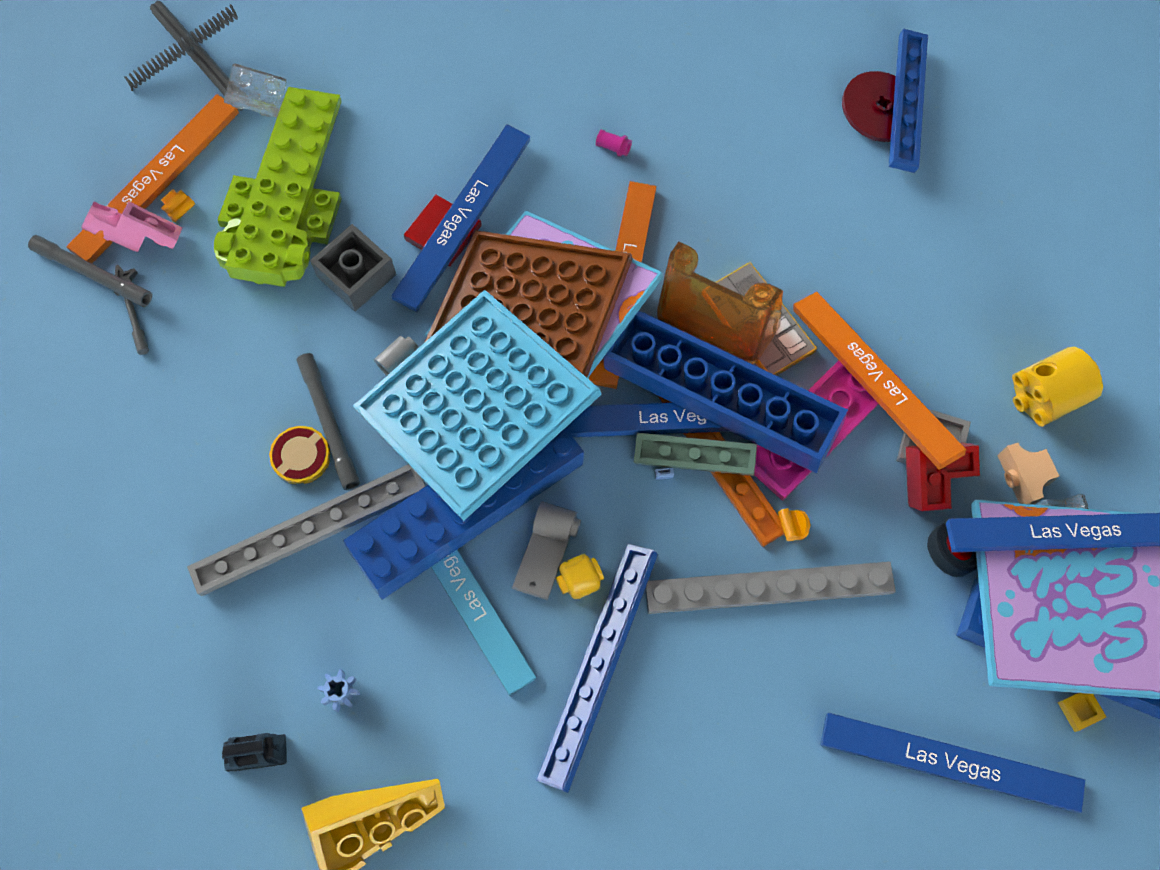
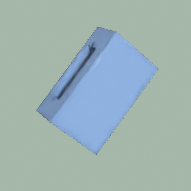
M673 468L655 470L656 480L674 477Z

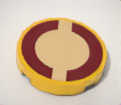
M295 426L286 429L276 437L269 453L270 463L279 478L290 484H307L321 477L328 468L330 448L328 442L319 431L312 427Z

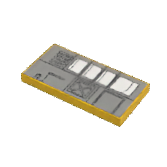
M751 262L704 289L703 294L759 368L778 376L816 352L817 347Z

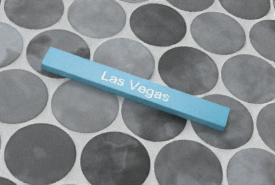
M458 550L431 567L509 696L536 680L535 674Z

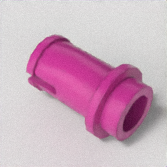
M601 129L595 144L598 147L616 152L617 156L621 157L622 155L627 156L629 154L632 140H629L626 135L621 137Z

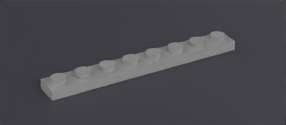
M408 464L187 566L196 592L198 595L204 596L395 507L426 485L423 479Z
M891 562L648 581L646 585L648 614L890 595L896 592Z

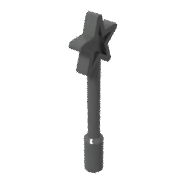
M119 265L115 266V276L125 281L132 282L138 274L134 268L124 272ZM124 298L133 328L132 336L137 353L139 355L147 354L149 348L144 331L140 329L133 302Z

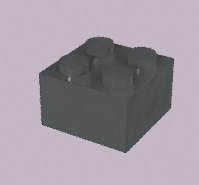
M353 224L310 260L316 276L355 312L396 276L392 258Z

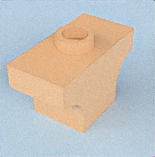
M1019 443L1008 445L997 455L1005 471V481L1013 489L1019 503L1035 505L1044 498L1043 487L1050 485L1060 477L1047 449L1039 452H1029L1023 449Z

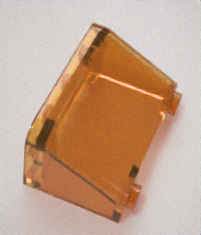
M678 241L668 259L657 307L658 320L744 361L755 364L780 327L783 290L767 283H757L749 288L745 296L695 273L694 271L698 265L696 250Z

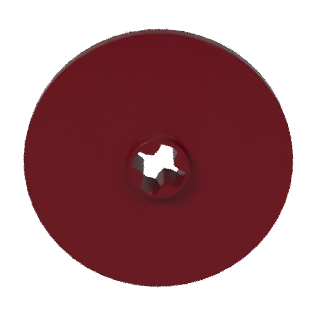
M881 71L861 73L848 83L842 96L843 112L850 125L863 136L880 142H891L896 76Z

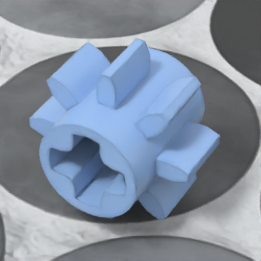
M340 669L337 676L334 677L326 673L325 678L327 681L325 685L318 686L317 688L325 694L321 703L328 705L332 701L333 710L336 712L340 710V705L346 704L352 708L353 705L350 700L353 695H360V692L352 687L357 679L351 676L345 680V672ZM338 684L343 687L342 692L344 694L341 697L335 695L336 690L334 687Z

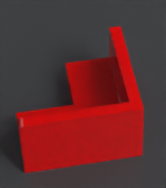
M960 442L966 449L965 455L940 470L918 446L906 447L908 506L920 511L952 509L951 478L980 476L979 445Z

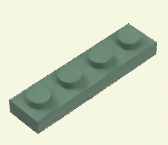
M637 433L634 463L754 476L757 444Z

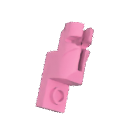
M94 201L81 227L94 235L102 230L104 232L103 238L107 241L111 240L136 252L139 251L145 236L152 239L158 245L173 249L182 231V227L129 201L122 214L118 213L117 209Z

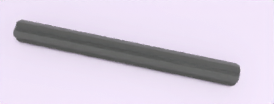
M156 1L150 5L152 14L176 41L179 40L185 46L181 37H184L190 44L186 34L194 41L192 35L161 1ZM194 45V50L190 48V53L186 52L231 104L236 106L239 111L248 107L249 102L244 94L200 45L198 47Z

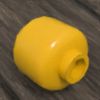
M581 554L560 564L559 571L561 575L556 577L562 594L568 592L573 599H580L598 591L601 586L600 581L604 580L603 573L595 557L590 559L586 554Z

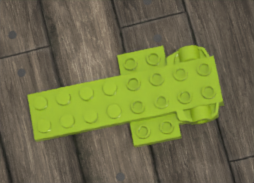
M288 87L256 179L233 175L217 219L219 226L225 228L217 232L214 239L216 259L219 265L227 270L230 278L252 281L256 284L285 287L287 281L299 280L304 275L310 260L312 242L328 244L342 198L340 192L315 189L314 184L342 102L340 95Z

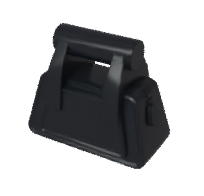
M262 733L252 736L230 737L227 742L223 743L222 759H224L225 771H241L286 764V735Z

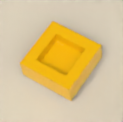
M1076 693L1057 702L1074 732L1107 718L1094 694Z

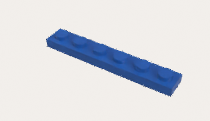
M903 28L899 34L889 167L915 173L920 163L928 35Z

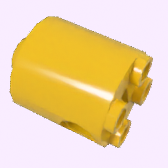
M1075 346L1067 347L1012 375L1016 394L1013 397V403L1016 409L1020 412L1025 411L1040 427L1098 399L1103 390L1102 376L1097 363L1085 351Z

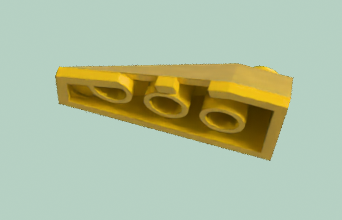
M432 779L334 795L304 806L301 809L319 870H359L366 865L365 859L379 849L383 852L393 846L391 843L393 839L405 831H414L445 809L440 781Z

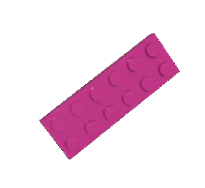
M839 360L808 390L848 409L845 422L827 456L879 405ZM757 445L754 476L784 501L812 471Z

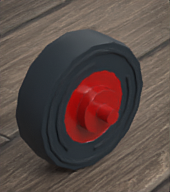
M946 523L936 527L928 537L927 547L930 557L940 570L952 577H963L977 569L976 552H951Z

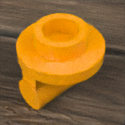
M172 189L161 199L164 203L161 209L165 211L173 222L178 221L195 205V202L182 190L176 192Z
M788 508L778 511L787 541L803 540L807 537L811 524L808 515L804 511L789 510Z

